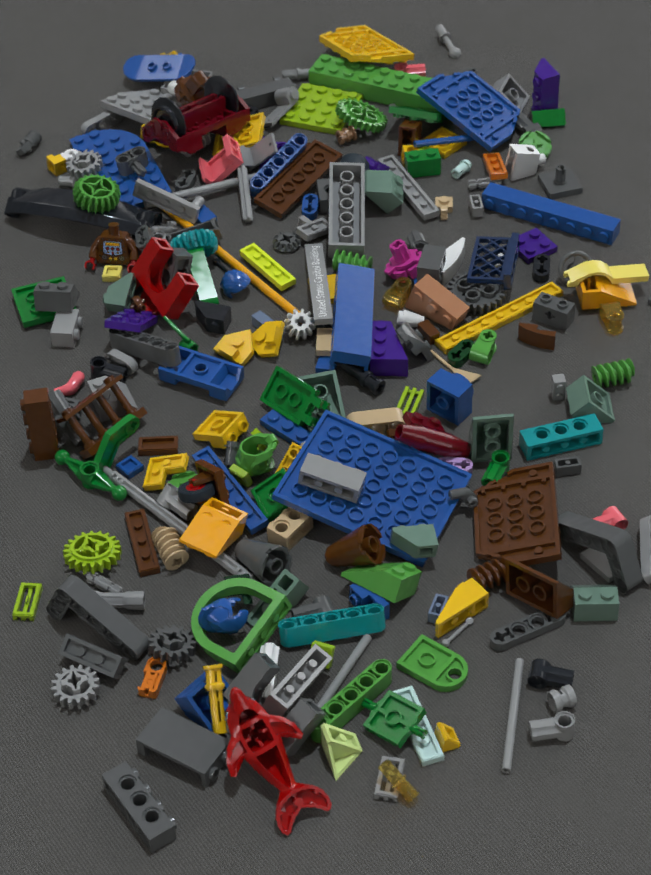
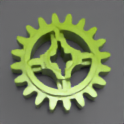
M90 531L87 534L82 532L81 536L74 535V540L69 539L68 544L64 545L63 550L65 565L68 564L69 569L75 568L76 573L81 570L83 574L90 571L92 574H95L97 571L103 573L104 569L110 570L111 565H117V560H121L120 555L122 554L120 541L116 540V536L110 537L109 533L102 534L101 531L98 533Z

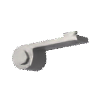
M295 87L276 90L274 99L278 106L265 118L264 127L270 126L272 128L298 101L299 92Z
M274 133L268 134L250 148L239 146L243 159V164L239 167L245 166L249 172L277 153Z

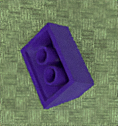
M541 58L534 71L533 106L531 111L558 109L560 74L545 58Z

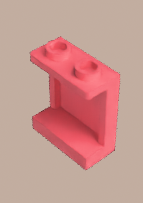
M228 134L222 137L224 148L208 162L201 157L198 159L202 175L201 179L205 184L223 181L243 164L239 143Z

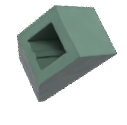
M434 524L392 527L389 540L397 548L415 559L436 556L439 544Z

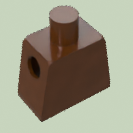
M407 119L399 126L398 156H401L402 145H413V141L421 140V121Z

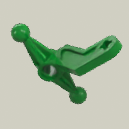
M128 414L104 433L94 461L83 462L70 458L69 452L62 449L56 452L55 461L59 465L66 464L77 479L82 481L84 488H97L110 492L114 500L122 501L127 497L126 488L121 485L115 486L104 473L103 467L111 468L120 444L137 431L140 420L133 414Z

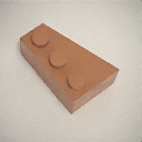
M428 273L413 286L405 308L451 330L465 319L470 309L467 304Z

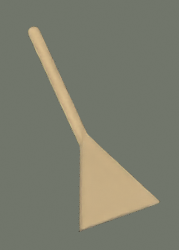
M431 350V353L435 358H437L441 363L448 367L453 373H458L466 377L470 383H473L475 380L481 377L480 374L452 367L443 358H441L438 354Z

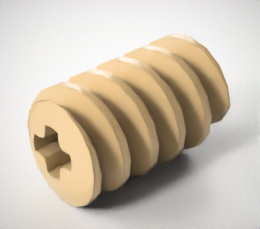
M166 526L155 528L151 539L165 568L170 571L180 568L188 561L189 554L185 546L179 542L180 536L177 530Z

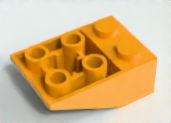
M593 275L581 281L576 287L581 310L637 305L631 283L611 284L610 279L606 276Z
M211 497L197 512L180 537L179 542L185 544L188 548L198 550L206 556L216 559L243 534L248 513Z

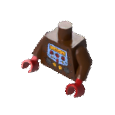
M111 222L108 224L109 230H104L91 245L88 256L90 260L85 262L84 267L87 270L88 264L92 263V271L96 269L94 262L97 260V263L128 265L127 271L130 273L138 260L139 249L127 231H119V223Z

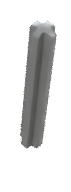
M245 166L237 168L242 219L245 223L252 222L253 215L248 171Z

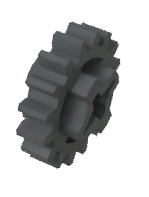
M164 625L163 630L156 628V633L151 632L150 638H148L149 654H153L154 659L160 658L161 663L166 660L170 665L173 661L181 664V659L188 661L189 656H194V651L196 650L195 637L191 635V630L184 631L183 626L176 628L175 625H172V628H168V626Z

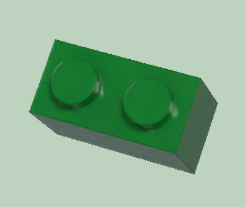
M438 148L404 152V168L412 178L441 175V156Z

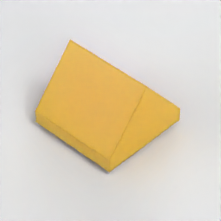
M442 722L436 724L434 734L442 752L457 749L461 746L454 728Z

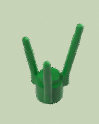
M164 316L163 319L183 338L179 346L198 351L199 346L189 339L171 320Z

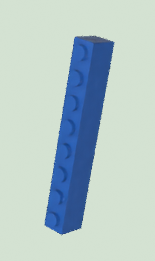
M492 182L489 183L482 193V203L485 209L612 245L620 233L621 219Z

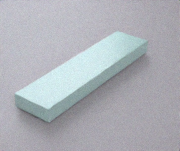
M413 686L393 691L421 706ZM425 715L418 726L428 731L427 736L424 739L415 734L409 736L422 767L444 761V754Z

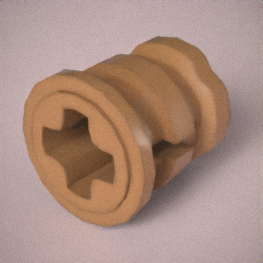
M348 125V128L345 127L341 131H336V138L339 144L342 145L344 142H350L351 139L357 140V133L353 126Z

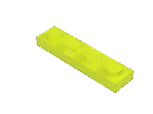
M255 243L239 250L240 256L279 290L283 291L296 284V278Z

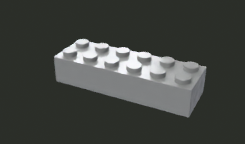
M330 162L328 258H333L336 250L339 249V254L345 250L346 256H348L350 251L353 252V257H355L356 253H359V259H361L365 247V163Z

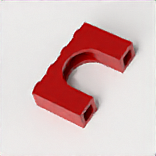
M151 237L131 271L143 287L144 292L148 294L152 303L159 310L162 317L166 316L168 319L178 320L199 285L191 274L176 272L170 284L164 290L161 281L162 271L174 250L166 239Z

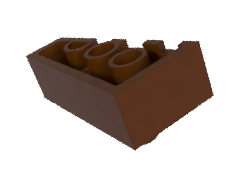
M48 388L23 390L24 399H20L21 411H25V414H23L24 425L29 427L26 428L27 440L31 439V442H29L30 454L34 453L35 461L55 459V454L59 451L58 432L55 426L56 423Z

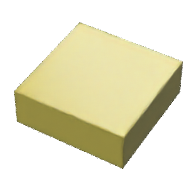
M105 265L102 281L116 282L121 279L123 266Z

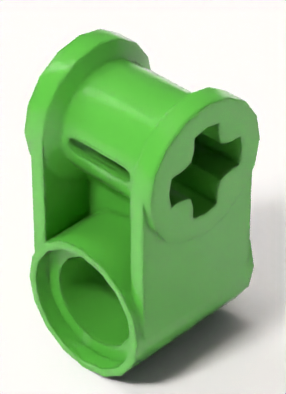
M486 329L480 333L475 344L471 347L469 360L486 365L490 364L497 350L495 344L497 334L495 331Z

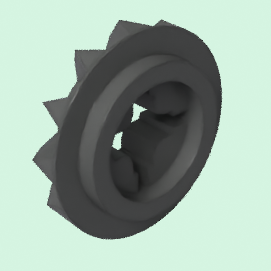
M280 232L273 239V247L281 252L294 251L301 245L300 236L295 235V232Z

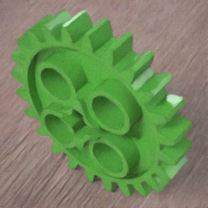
M343 98L336 105L335 112H337L336 115L339 116V119H344L343 122L348 123L349 126L353 125L355 129L360 128L361 131L366 130L368 133L369 131L380 133L387 125V116L383 115V112L379 111V108H375L374 105H368V102L363 103L362 100L357 101L355 98L353 100Z

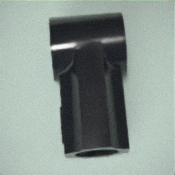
M95 356L90 360L92 379L102 376L109 377L111 375L115 377L122 374L123 378L119 381L122 383L126 382L129 374L128 368L107 363V359L102 356Z
M538 658L534 659L531 663L527 682L530 686L537 689L545 688L547 685L558 688L567 684L572 686L575 671L551 666L547 660Z

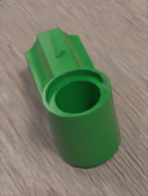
M496 450L492 453L491 462L481 479L483 486H486L494 479L498 481L507 475L506 472L510 469V455L507 451Z

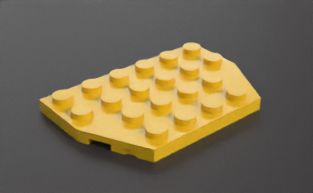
M366 25L336 28L334 33L329 31L319 35V42L324 44L325 47L332 49L333 52L340 54L341 57L347 58L349 62L394 64V62L406 63L409 60H414V53Z

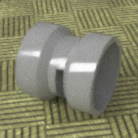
M569 684L562 686L558 691L553 689L547 692V701L554 713L562 711L564 707L572 708L577 705L576 694Z

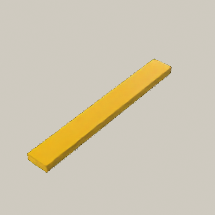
M551 281L437 338L435 345L447 355L460 341L465 339L475 341L483 330L491 329L494 331L532 312L533 302L541 292L560 298L563 296L564 291Z

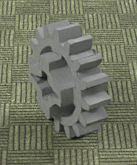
M87 149L84 152L78 151L77 154L73 153V157H68L66 162L68 174L70 173L71 177L75 176L76 179L79 177L83 178L84 175H97L96 171H101V167H103L102 156L99 155V152L94 153V150L88 152Z
M81 664L78 668H74L71 665L70 670L62 668L63 674L56 673V680L51 681V691L55 702H60L61 707L68 704L71 710L74 705H77L78 709H81V704L89 706V700H96V694H100V681L97 678L96 671L91 672L90 667L84 670Z

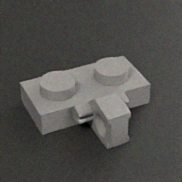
M302 215L298 217L296 234L305 241L313 240L328 234L329 222L323 217L311 221Z

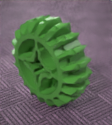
M98 174L84 175L83 178H79L74 184V202L82 210L87 209L88 213L91 211L95 212V214L97 212L103 214L104 211L110 212V209H115V206L119 203L121 197L120 188L116 181H112L111 177L106 178L105 175L99 176Z

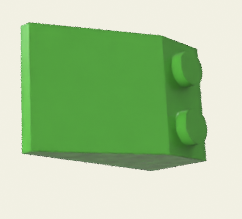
M408 562L380 563L375 566H356L343 571L341 576L396 603L415 594L422 571L416 569L415 565Z

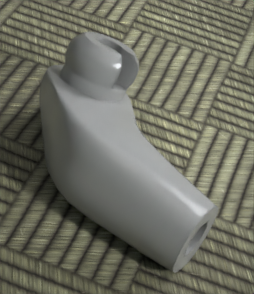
M168 221L167 226L155 225L150 227L153 232L173 233L177 231V223L175 221Z

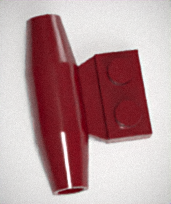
M405 411L402 417L405 424H399L396 427L395 439L417 450L443 457L467 458L470 454V443L445 432L440 420L435 417L428 418L417 412Z

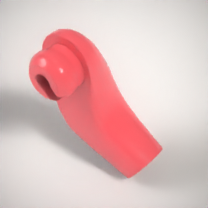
M81 371L74 372L66 384L54 388V391L59 389L63 392L64 396L75 394L84 382V373Z

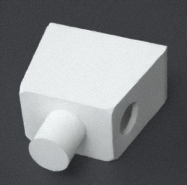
M510 144L505 163L508 178L514 181L535 175L538 164L546 162V156L544 153L540 154L533 145Z

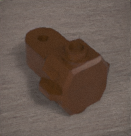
M202 70L186 78L182 76L177 79L174 92L176 100L182 106L205 97L204 87L208 77Z

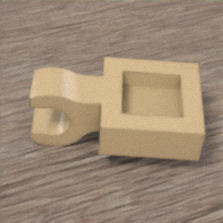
M435 197V205L440 210V220H447V213H453V197Z

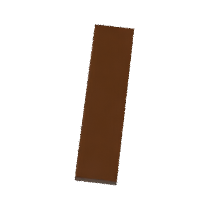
M145 509L125 512V520L140 577L161 573Z

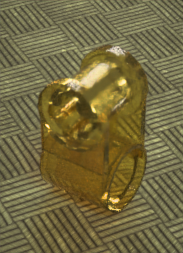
M408 277L398 278L389 290L385 292L382 299L383 305H390L395 307L396 310L401 311L412 291L411 279Z
M614 301L600 304V317L608 333L613 335L622 333L624 330L622 324L624 313L620 302Z

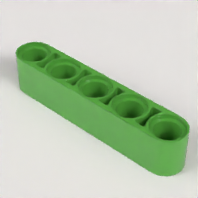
M386 659L374 661L323 705L321 709L326 713V716L310 734L311 739L316 743H322L321 725L323 723L342 728L364 709L362 701L365 698L373 701L392 683L391 663Z

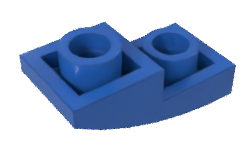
M350 585L349 600L354 607L376 603L381 604L384 607L385 620L390 618V604L384 598L360 585Z

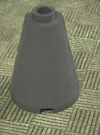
M242 539L235 547V556L263 584L268 586L274 583L284 569L290 571L292 565V555L289 554V549L283 545Z

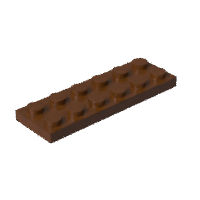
M316 139L313 140L254 198V203L282 219L317 184V179H322L329 172L330 162H340L343 154Z

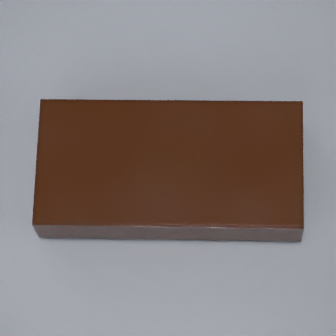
M178 435L139 437L138 455L178 454Z

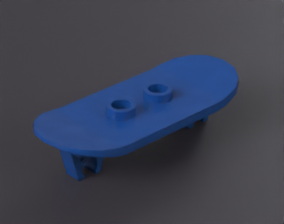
M190 54L136 55L125 62L123 72L128 79L137 82L177 81L182 76L188 77L192 75L191 71L195 67L196 60Z

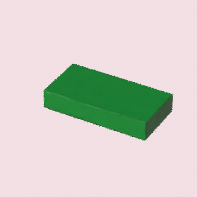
M565 108L531 111L532 122L539 123L541 127L566 125Z

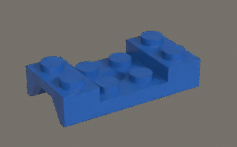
M179 346L181 364L166 368L159 366L158 368L159 380L174 385L179 381L209 390V396L223 401L229 399L244 379V366Z

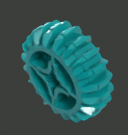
M201 228L200 230H189L177 235L170 242V246L172 248H185L186 250L203 247L205 256L210 257L218 249V240L213 231Z

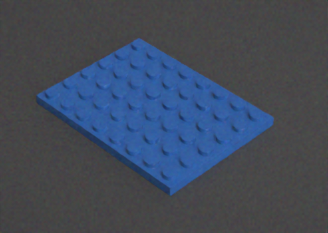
M325 410L273 492L272 500L347 534L364 524H373L383 537L380 538L381 545L385 544V551L423 568L428 558L415 559L390 543L392 527L434 524L438 540L460 500H450L448 491L467 487L472 474ZM307 454L319 455L328 460L366 472L365 484L357 503L299 484V472Z

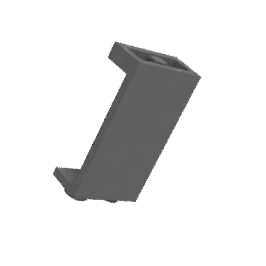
M161 707L135 739L139 754L146 757L152 750L200 774L202 786L206 788L211 781L218 777L220 769L226 764L227 746L230 741Z

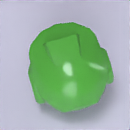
M257 433L244 439L235 456L236 465L247 471L250 477H256L272 471L275 467V462L271 456L279 441L273 433ZM264 444L267 446V449L265 451L258 450L257 445Z

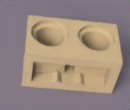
M290 507L284 509L281 515L274 521H271L267 527L268 542L283 545L291 550L313 528V518Z

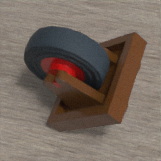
M203 459L196 461L197 475L178 487L179 499L184 503H197L200 505L213 497L229 504L230 495L226 489L224 471Z

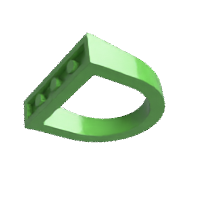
M231 578L215 584L200 597L192 613L191 628L195 639L210 657L239 674L254 653L260 652L261 645L266 644L277 629L278 623L284 619L292 605L286 595L256 580ZM248 594L268 603L269 606L234 653L210 641L207 638L206 631L198 623L201 608L230 595Z

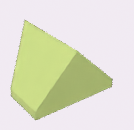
M326 723L321 725L322 747L336 781L363 751L355 733Z

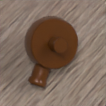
M137 295L130 299L132 304L129 306L130 309H134L137 313L146 309L144 298L141 299Z

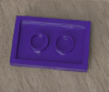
M124 309V311L111 315L110 318L106 319L104 328L140 333L158 323V315H152L150 311L137 313L134 309Z

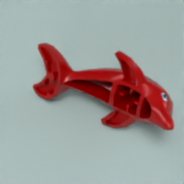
M233 687L230 691V703L225 712L231 736L227 746L226 765L231 777H236L245 759L258 774L280 791L275 807V819L282 834L288 836L292 832L294 819L301 808L315 807L328 811L331 810L332 803L323 789L314 785L295 782L281 737L302 739L303 733L298 726L282 716L268 714L256 700L246 696L241 689Z

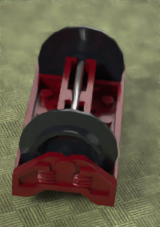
M214 75L207 79L204 87L205 97L182 107H178L174 101L166 97H160L155 100L152 106L151 121L142 127L143 141L162 143L177 153L183 151L188 154H194L197 150L203 148L202 136L207 135L208 132L219 134L223 137L226 134L232 137L240 132L244 125L251 121L250 108L238 96L235 88L227 79Z

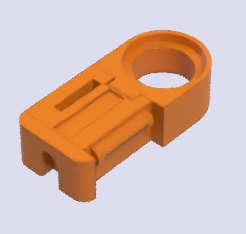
M151 657L147 661L144 668V680L141 687L137 686L139 696L152 699L158 697L167 674L166 660L161 663L160 658L154 659ZM155 664L163 666L160 670L151 669Z

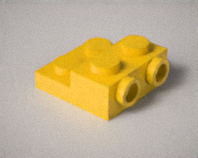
M214 410L192 435L195 440L210 441L213 448L226 449L224 445H227V441L237 442L238 437L248 430L249 423L244 412Z

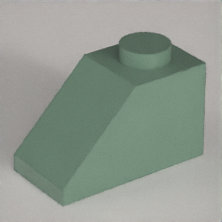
M128 273L108 286L107 292L103 295V303L108 311L121 312L124 309H130V299L134 296L138 282L134 273Z

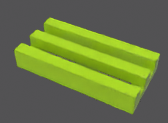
M406 386L396 408L402 410L408 395H410L403 410L404 415L405 411H409L414 397L417 396L411 413L417 412L424 396L423 389H420L419 392L417 388L413 387L410 390L409 386Z
M21 582L12 613L13 620L21 618L23 621H26V618H29L30 621L35 620L43 590L41 583ZM26 588H29L25 599L23 612H20ZM34 588H35L36 590H35V594H34V597H33V601H32V605H31V608H30V612H28L29 607H30V603H31V599H32V596H33Z

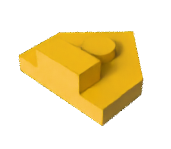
M283 321L265 322L252 333L253 348L261 358L278 357L285 326Z
M248 329L224 335L213 350L227 360L245 366L254 355L252 332Z

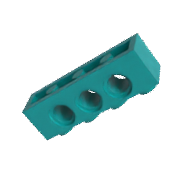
M594 413L520 430L519 446L526 460L529 461L602 444L604 429Z

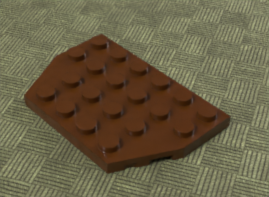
M552 461L511 469L506 472L507 476L498 481L494 479L486 486L473 491L478 497V505L474 507L475 549L478 559L490 561L491 559H497L499 556L510 557L526 566L562 560L555 471Z

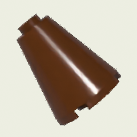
M364 524L328 546L325 552V559L333 567L378 565L385 558V544L381 545L380 538L383 537L376 526Z

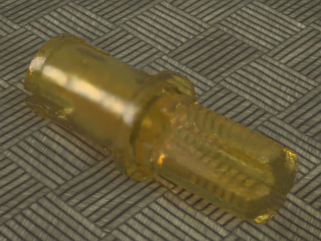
M387 759L380 764L379 770L390 781L391 787L396 788L406 799L407 803L413 801L412 798L415 799L419 795V792L406 779V775H402L390 760Z

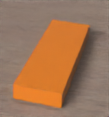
M500 153L483 154V162L490 179H508V172Z

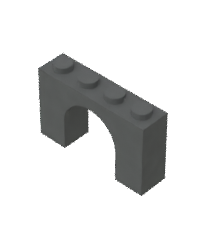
M255 652L223 693L228 699L227 703H230L231 689L237 687L246 696L253 698L262 706L263 692L281 668L266 653ZM301 698L286 716V719L294 722L303 733L302 739L281 737L287 756L295 755L326 716V713L312 699Z

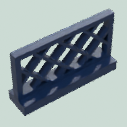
M512 232L511 238L476 236L467 275V283L504 284V290H511L520 249L519 233ZM480 243H488V244L485 245V246H482ZM482 252L485 253V255H483V256L478 255V254H480V253H482ZM489 258H492V259H493V260L490 261V262L486 261V260L489 259ZM479 263H482V264H483V265L480 266V267L476 266V265L479 264ZM500 264L502 266L496 268L494 265ZM489 268L491 271L486 273L484 270ZM496 274L500 276V278H498V277H491V276H494V275H496Z

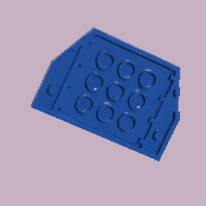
M473 71L456 72L450 76L439 74L418 87L416 91L418 95L489 152L511 138L520 113V109Z

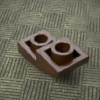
M519 323L518 339L538 348L554 350L556 331L538 330V324Z

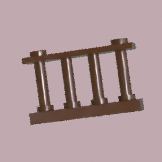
M122 374L115 377L113 375L103 380L104 385L72 409L68 407L60 413L62 416L56 420L58 424L68 420L82 440L85 449L79 452L83 459L92 457L97 453L104 433L108 430L103 427L88 404L97 399L112 421V426L122 419L118 418L102 393L110 388L125 409L126 415L133 414L140 419L147 414L144 407L138 409L132 407L116 384L123 378ZM81 409L98 432L97 436L99 438L95 441L88 437L74 416Z

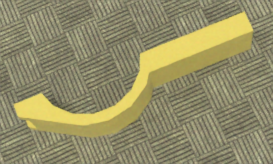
M599 260L585 261L563 273L564 278L569 277L570 279L567 281V287H577L581 281L593 275L606 276L610 279L611 284L646 282L649 280L645 264L608 266Z

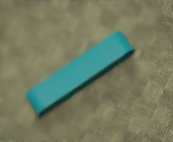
M377 603L286 618L278 623L280 643L284 647L312 644L314 640L325 642L377 633L386 628L384 607Z

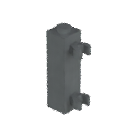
M280 76L273 77V82L246 89L244 85L237 86L238 91L236 92L246 104L260 109L277 104L274 99L276 90L287 87L296 88V85L292 83L289 77L281 79Z

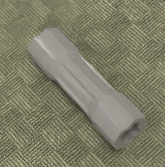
M95 591L114 608H125L127 610L145 609V591Z

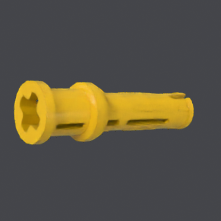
M223 664L202 666L206 675L205 689L209 691L213 732L216 734L227 733L222 689L225 687L221 675Z

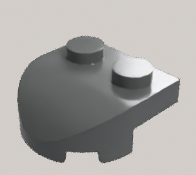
M405 322L395 330L415 356L421 352L428 362L434 358L431 353L432 346L427 340L422 341L424 337L418 329L413 330Z

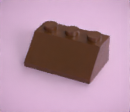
M510 557L505 559L507 594L556 619L573 607L572 588Z

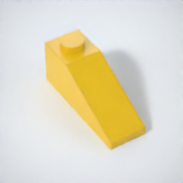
M473 578L460 583L454 589L435 622V636L437 638L464 623L467 617L472 618L488 608L489 593Z

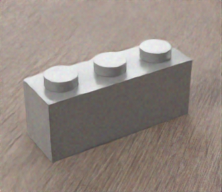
M308 453L300 469L298 483L357 503L364 487L367 473L357 468L328 460L319 455Z

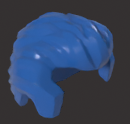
M237 269L229 270L222 277L220 287L223 288L224 294L232 299L233 296L230 292L237 293L247 288L251 279L242 271Z

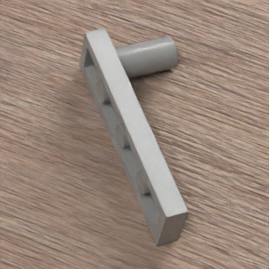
M140 178L136 181L133 196L193 224L197 222L200 208L205 203L204 198L201 196H197L192 202H189Z

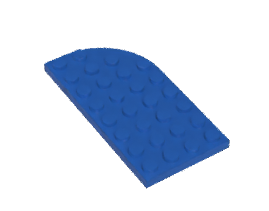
M106 129L92 130L89 133L69 139L73 149L84 152L86 149L88 152L94 150V153L99 152V155L102 156L103 167H101V171L96 172L99 176L105 175L106 178L111 177L112 181H116L121 193L119 201L140 208L144 207L143 200L133 196L135 183L139 178L172 193L145 142L137 135L123 130ZM134 147H144L149 161V165L145 167L147 170L145 177L138 176L136 173L129 176H121L115 158Z

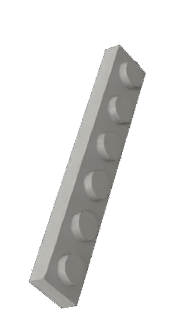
M393 154L378 159V162L390 167L389 171L402 178L403 196L424 221L440 216L438 207Z

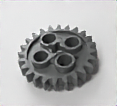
M464 271V275L458 273L457 278L452 277V281H449L447 289L470 307L468 313L473 311L474 315L477 311L482 315L485 310L489 313L490 309L495 310L497 306L501 307L502 302H505L507 297V290H504V284L467 283L468 273Z

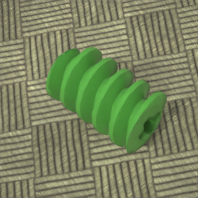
M337 249L332 261L333 270L337 272L339 263L372 268L373 257L370 256L367 261L364 254L359 259V253H356L355 257H353V252L350 251L348 256H346L345 250L339 254V249Z
M627 358L625 361L619 360L618 362L613 361L610 364L604 363L596 367L591 366V374L594 383L601 388L602 383H604V386L607 388L609 387V381H611L613 386H616L617 380L620 385L624 384V378L627 383H630L631 377L635 375V367L632 360Z

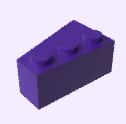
M373 321L370 371L374 373V376H408V358L391 321Z

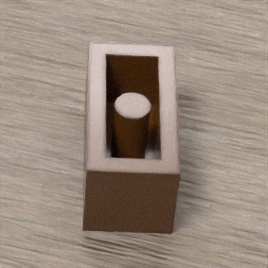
M428 319L418 323V330L424 337L423 339L427 340L430 345L435 344V340L440 337V332Z

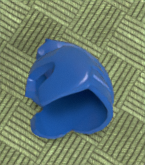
M220 598L201 608L198 623L202 629L208 632L238 634L239 630L246 624L248 610H239L238 614L233 616L232 606H235V603L241 601V599Z

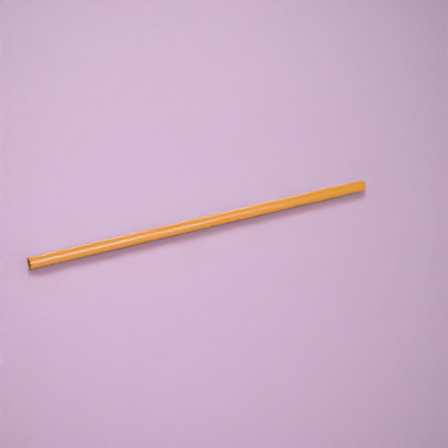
M161 209L184 229L194 226L191 222ZM218 245L215 254L233 269L247 274L251 279L250 283L287 313L293 314L294 309L298 313L300 312Z

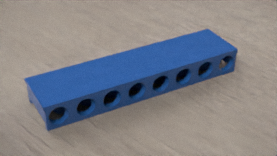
M344 263L338 264L335 278L330 365H334V362L363 366L364 371H368L372 348L375 269Z

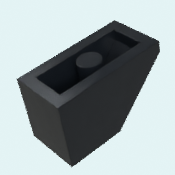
M195 301L196 317L206 331L225 335L232 321L231 306Z

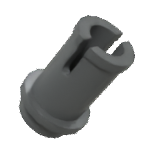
M227 441V445H224L226 447L224 465H232L233 463L236 465L235 456L239 448V442Z

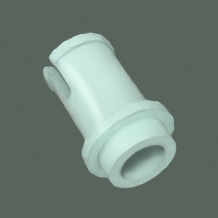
M467 159L461 160L459 165L451 170L452 176L455 179H459L465 172H469L472 167L471 162Z

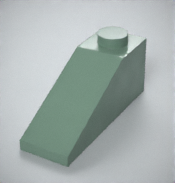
M286 569L282 571L270 587L286 595L292 608L297 605L309 589L307 585ZM260 599L249 613L247 622L254 627L269 604Z

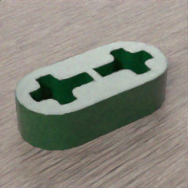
M469 339L460 341L448 352L447 363L454 368L463 366L469 360L470 350L475 342Z

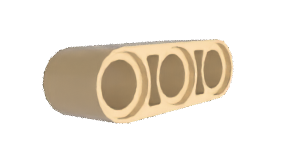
M396 407L352 412L346 418L383 435H386L385 431L387 429L396 428V424H405L402 418V410Z

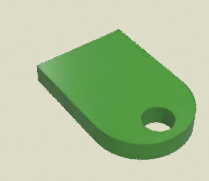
M423 634L396 662L397 669L437 691L450 692L457 690L465 684L468 678V665L462 656ZM451 674H458L461 677L458 679H452L449 676Z

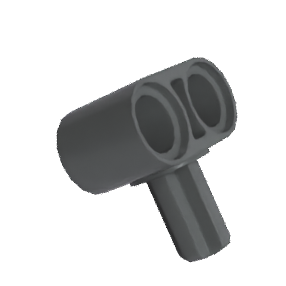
M134 147L115 158L121 176H129L136 173L138 176L145 177L147 173L145 167L149 165V161L144 147Z

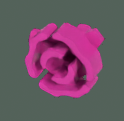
M401 239L395 240L390 244L389 248L393 257L389 259L390 263L386 264L384 273L397 282H407L409 280L408 276L411 279H415L422 251L418 252L417 249H408L405 241Z

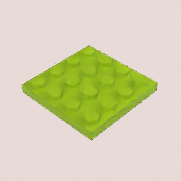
M302 83L298 89V101L279 119L280 125L336 135L337 130L341 131L342 128L348 126V123L343 122L344 119H339V116L336 115L335 108L340 99L343 100V98H350L352 100L355 98L357 101L363 100V94Z

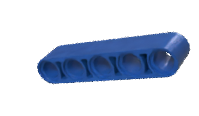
M297 133L293 135L252 177L249 186L252 197L255 198L306 148L307 137L304 134Z

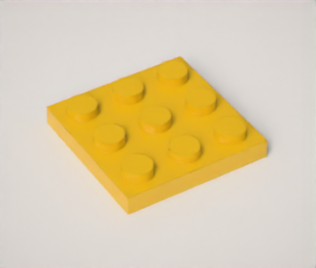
M263 112L250 115L251 121H248L240 132L232 136L239 143V146L250 148L262 140L266 118ZM216 134L213 157L224 148L222 135Z

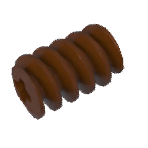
M499 556L497 559H491L490 562H484L482 566L477 565L475 568L468 569L467 579L473 578L485 590L486 586L489 589H493V582L496 586L501 585V580L506 583L505 559L507 557Z

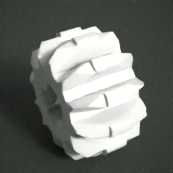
M303 308L299 313L294 309L293 314H287L288 319L284 320L287 326L284 330L290 332L289 337L295 335V339L299 340L301 336L305 340L307 335L312 336V330H315L316 325L313 324L314 317H310V311L305 314ZM298 322L302 323L301 327L297 326Z

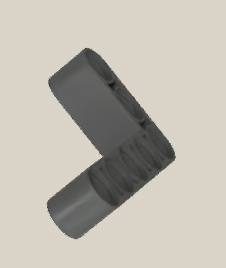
M569 511L558 516L560 538L606 554L612 577L618 590L626 593L643 581L634 544L626 530Z
M70 575L56 589L46 607L47 613L57 621H60L72 609L132 661H137L148 649V637L75 575Z

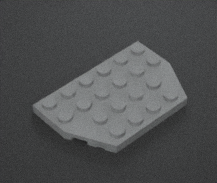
M158 89L119 92L100 101L101 108L143 124L151 121L152 106L158 98L166 97L174 101L178 107H182V104L171 94H162Z

